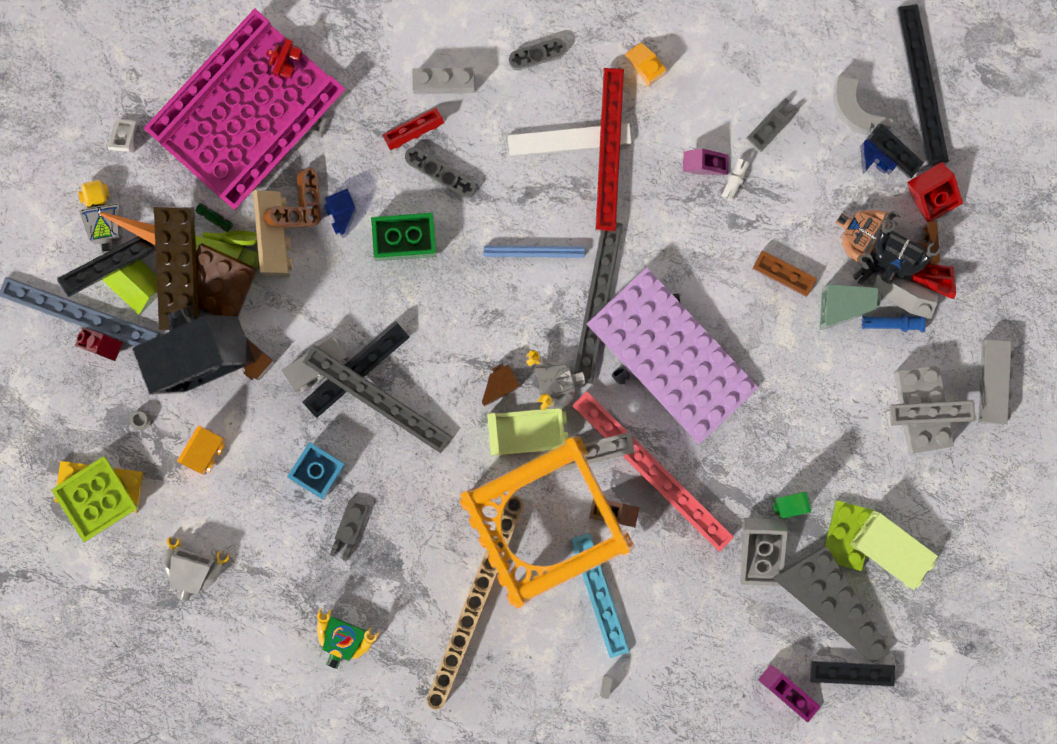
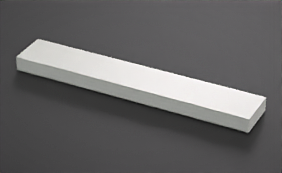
M629 123L621 124L620 146L631 145ZM601 126L508 135L509 156L599 148Z

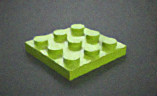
M106 456L101 457L51 489L83 543L138 509Z

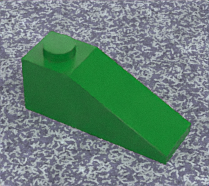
M806 491L775 498V503L772 504L775 516H779V519L812 512Z

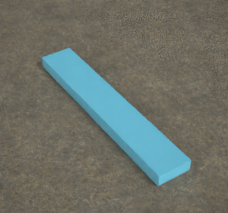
M590 533L570 539L575 555L594 546ZM600 564L582 573L609 657L613 658L628 653L630 650Z

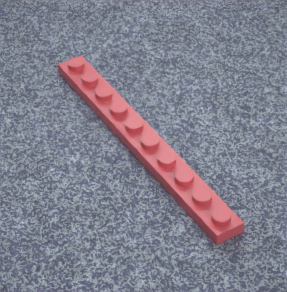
M587 391L572 405L604 438L628 432ZM632 436L636 453L624 455L623 457L720 552L734 537Z

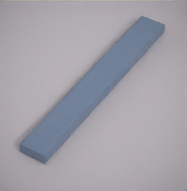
M5 277L0 289V297L133 346L160 335L158 332Z

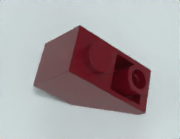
M82 327L77 335L75 346L116 361L123 342Z

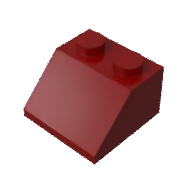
M942 162L907 182L911 197L927 223L938 219L963 204L955 174Z

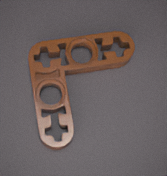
M308 167L300 170L297 174L299 207L275 206L269 208L264 216L267 224L277 227L309 228L320 223L319 182L316 170ZM307 192H309L312 195L313 199L311 203H309L306 200L305 196ZM290 212L295 213L297 217L296 222L290 220ZM273 213L274 215H282V218L276 219L273 217ZM308 215L313 217V220L308 219Z

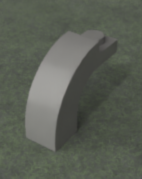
M838 76L835 80L833 99L836 111L842 121L854 131L865 135L868 134L870 128L874 130L879 123H882L889 130L892 127L893 119L868 114L859 106L856 99L859 79Z

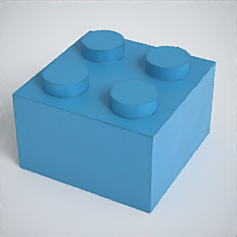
M309 442L287 478L325 500L346 467V464Z

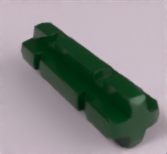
M199 203L195 209L197 214L204 216L205 219L216 226H220L222 230L226 232L231 230L233 223L228 219H224L223 216L214 210L208 209L206 205Z

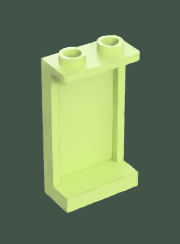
M562 409L487 414L491 456L549 451L565 444V441L569 439L568 432H564L563 424H567L566 411L562 412Z
M875 511L871 513L850 543V546L861 551L912 590H915V588H918L923 583L924 575L934 567L935 560L938 557L884 515Z

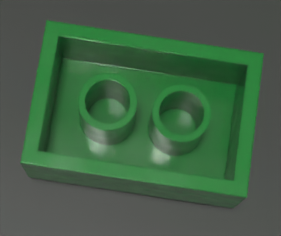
M433 213L371 217L375 261L437 257Z

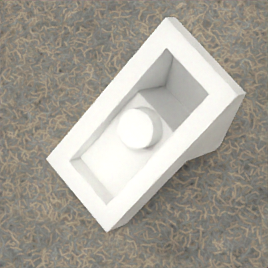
M116 119L108 150L135 152L133 139L137 129L136 121Z

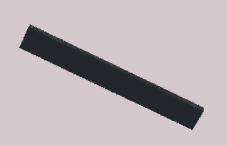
M918 4L898 7L897 14L927 166L938 165L941 162L943 164L948 163V153Z

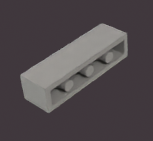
M982 341L978 423L1004 425L1011 418V408H1008L1009 400L1012 398V388L1009 387V382L1013 377V367H1010V361L1014 356V347L1011 346V341Z

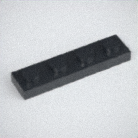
M811 661L810 682L895 687V665Z

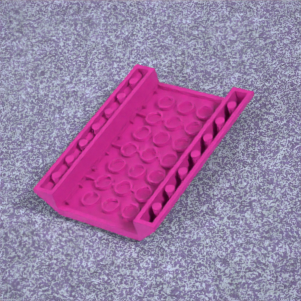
M255 8L143 128L233 210H236L346 90L305 54H302L299 61L289 58L287 64L295 67L292 79L285 77L278 79L274 77L275 74L272 73L274 66L268 64L271 57L266 55L267 50L274 51L276 45L283 48L287 38L276 30L270 21Z

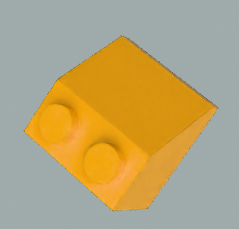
M198 425L177 462L202 475H205L207 472L210 473L215 466V457L217 454L221 455L226 447V444H224L226 439Z

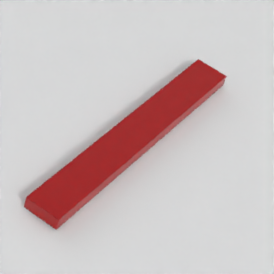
M618 68L603 69L596 231L616 232L624 69Z

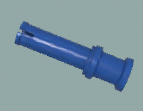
M903 314L901 317L862 316L861 322H870L861 324L862 329H901L903 332L920 330L921 333H924L926 326L925 317L908 316L907 314Z

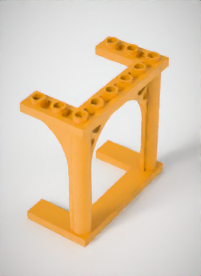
M580 436L571 437L565 441V444L478 488L459 494L461 497L459 502L463 510H467L471 517L469 522L474 530L477 529L480 535L478 537L479 543L483 549H487L489 563L493 568L496 567L499 573L497 575L498 581L502 587H506L509 593L506 595L511 606L515 605L516 609L524 606L532 598L620 554L624 556L636 548L627 529L622 531L585 458L588 452ZM575 460L613 537L552 566H536L526 563L509 549L504 540L501 528L504 507L509 498L519 488ZM498 497H501L502 502L498 505L496 502L491 501V499L495 498L496 501ZM485 506L494 507L497 510L496 517L490 518L485 516L483 508ZM487 522H494L496 529L491 530L492 526L487 524ZM499 542L503 543V548H499ZM508 559H512L515 563L511 570L510 563H507ZM520 566L525 567L527 572L523 581H517L515 578V572ZM536 570L539 573V575L533 576L534 579L530 580L532 576L531 571Z

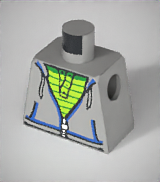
M116 203L79 210L90 242L93 244L100 243L103 254L114 249L113 241L122 239V227L101 216L100 212L122 217V206Z

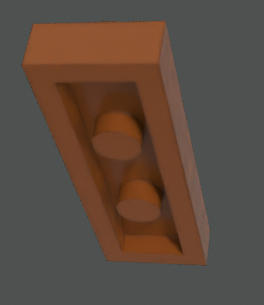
M763 250L760 252L752 268L754 271L805 297H808L817 279Z

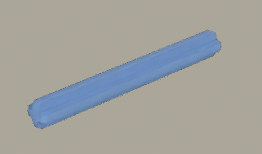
M485 245L483 254L485 257L583 258L585 256V247Z

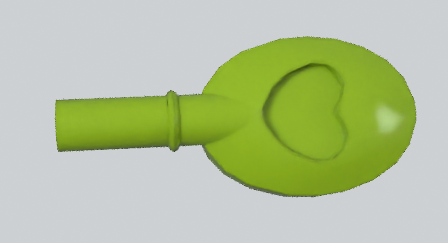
M234 230L226 233L203 232L202 234L204 238L228 242L235 246H251L258 243L257 233L252 231Z

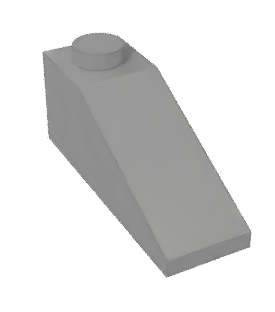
M878 273L873 288H878V294H881L883 298L911 314L929 319L932 318L938 303L937 292L917 283L896 277L892 284L882 281L881 277L883 274Z

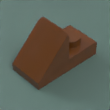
M937 221L928 222L922 229L923 240H926V242L916 244L926 248L924 252H927L928 245L934 242L930 250L935 252L939 248ZM940 252L935 256L932 255L930 264L940 263Z

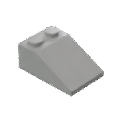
M743 519L741 584L781 586L772 577L784 571L788 532L785 519Z

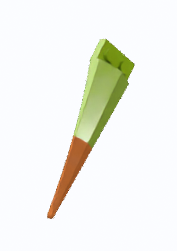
M100 212L101 216L155 245L154 225ZM196 236V252L199 245L203 243L259 269L258 253L241 246Z

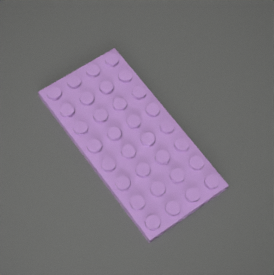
M647 267L586 323L698 444L707 438L759 388Z

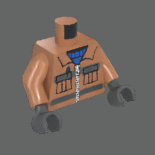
M862 210L861 212L857 211L851 219L841 213L835 223L845 229L840 238L847 256L861 263L864 269H868L869 267L865 262L868 260L874 262L870 253L874 248V242L879 231L883 230L882 220L887 218V222L892 225V219L894 217L901 218V216L896 211L888 213L880 210Z

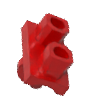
M286 39L283 48L276 45L274 51L267 50L266 55L271 57L268 64L274 66L272 73L278 79H281V77L292 79L295 67L288 65V60L291 58L299 61L303 54L302 49L295 46L292 40Z

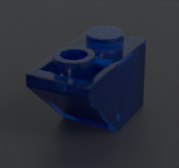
M348 188L325 197L327 203L324 204L327 215H332L335 221L331 223L335 234L340 233L342 238L347 236L357 212Z

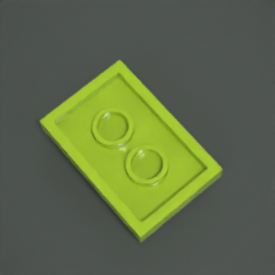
M838 500L835 501L824 546H827L839 566L862 571L866 555L850 546V543L875 510Z

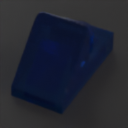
M866 139L860 145L863 174L873 162L876 164V168L884 174H890L897 167L894 161Z

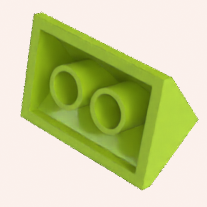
M141 260L102 280L138 315H141L158 297L157 275Z

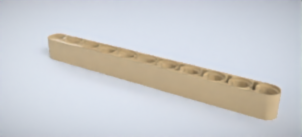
M511 496L502 513L501 521L507 518L513 524L512 528L508 531L502 529L507 546L524 506L522 499L518 496ZM512 499L518 500L520 502L519 510L511 511L508 503ZM487 549L428 693L426 701L431 709H441L447 700L497 575L496 567L488 569L485 566V561L489 556ZM480 577L488 578L489 586L483 589L478 586L477 581ZM478 596L481 599V605L478 608H473L470 605L471 597ZM468 615L473 618L474 623L471 627H465L462 624L464 616ZM457 635H462L466 639L464 646L459 647L455 645L454 638ZM455 655L458 658V663L455 666L448 665L446 662L447 656ZM440 675H448L450 683L445 686L441 685L438 680ZM439 694L442 697V703L434 705L431 702V696Z

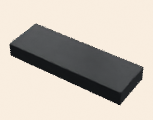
M879 123L867 138L877 150L908 178H913L924 163L882 123Z

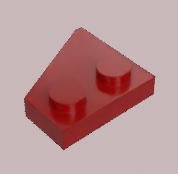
M927 264L923 270L912 275V282L948 298L955 299L956 283L953 266Z

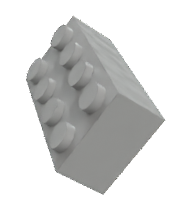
M939 365L894 373L899 404L946 402ZM950 423L903 425L908 454L954 447Z

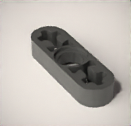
M555 38L515 50L509 56V65L514 70H523L559 59L566 52V44L563 40ZM554 44H557L558 47L562 46L560 53H556L553 50L549 52L550 56L547 57L545 46H548V50L553 49ZM535 49L543 52V57L539 60L534 59L531 55ZM528 52V57L531 62L527 63V59H524L521 61L520 65H518L517 62L513 63V61L515 60V56H519V58L526 57L525 53Z

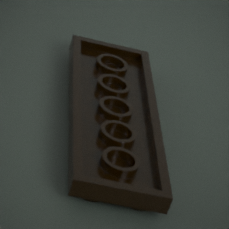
M154 207L159 330H169L168 325L170 323L167 316L184 308H189L191 316H196V319L199 318L194 207Z

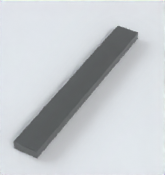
M616 222V232H600L574 374L583 372L585 383L593 384L601 339L586 323L608 304L623 223Z
M313 345L303 360V363L437 452L441 453L452 436L317 346Z

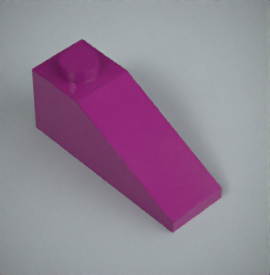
M771 664L758 679L761 684L807 723L821 708V706Z

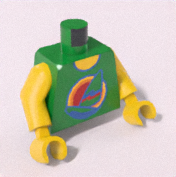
M322 608L318 611L317 633L319 644L323 646V651L330 653L326 665L334 669H338L341 659L347 661L358 659L368 652L380 634L378 631L376 635H373L370 632L372 627L364 630L336 617H330V609L327 614L322 613Z

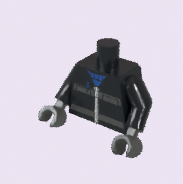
M884 218L882 220L883 230L879 231L874 242L875 257L878 260L877 266L885 270L881 280L892 284L895 276L903 279L906 275L912 276L923 270L931 261L932 255L935 256L940 252V247L935 252L931 251L930 247L934 244V242H931L928 245V251L924 252L926 248L892 231L895 228L894 220L890 227H886L887 218Z

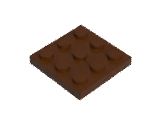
M201 243L196 252L198 308L215 316L239 317L258 268Z

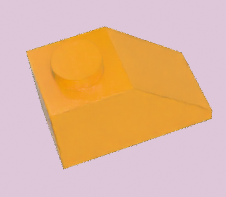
M639 43L625 53L626 58L648 87L665 76L666 68L657 56L643 43Z

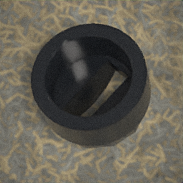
M625 366L617 368L612 373L613 379L618 384H626L625 380H630L629 371Z

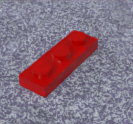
M434 108L382 134L391 151L413 139L419 138L431 130L437 129L445 122L438 109Z

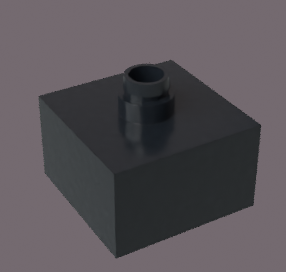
M189 308L169 314L167 316L170 323L168 325V332L132 347L149 395L185 393L255 363L238 317L205 315L196 319V316H191Z

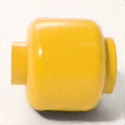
M100 180L84 182L81 185V191H78L80 203H85L87 208L104 206L107 200L110 199L106 183L103 184Z

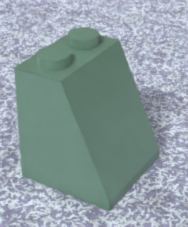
M833 284L825 286L822 289L819 330L828 329L870 314L876 310L877 306H880L881 294H878V288Z

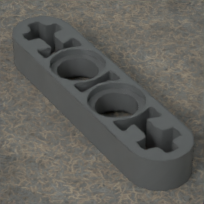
M416 147L406 151L405 160L412 168L463 198H470L475 194L476 186L471 179ZM415 153H418L417 156L422 161L424 160V157L427 158L423 162L422 168L419 167L421 165L419 161L414 160L413 162H411V157L409 156L410 154L414 155ZM430 162L438 166L437 171L434 173H429L426 170V166ZM446 173H453L455 176L454 182L446 183L443 180ZM459 178L462 179L460 183L464 186L470 184L471 192L463 193V188L459 185L457 189L454 188Z

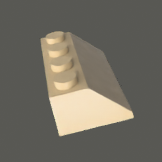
M253 190L260 273L265 278L290 276V270H293L292 258H288V250H291L290 237H286V230L289 227L270 226L264 217L266 210L275 206L287 207V199L278 191ZM273 213V217L276 219L282 218V215H274Z

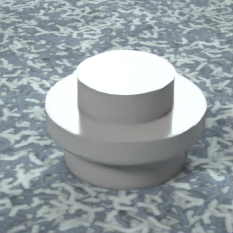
M136 410L130 416V424L136 430H145L151 423L150 415L144 410Z

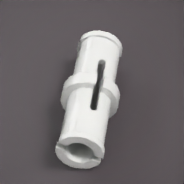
M737 159L732 174L728 175V183L721 195L723 198L728 197L727 200L729 201L734 200L739 185L743 184L742 179L749 166V163L747 161L743 163L744 160Z

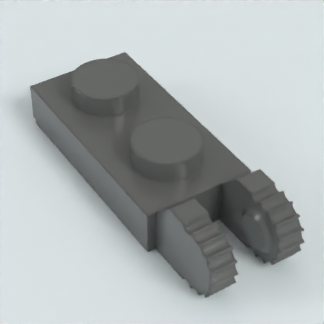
M785 98L777 108H774L746 138L760 152L770 144L799 110L794 107L784 117L780 111L788 105V99Z
M350 500L348 501L334 538L336 540L330 553L331 556L337 554L340 542H344L348 545L343 552L342 560H348L369 507Z

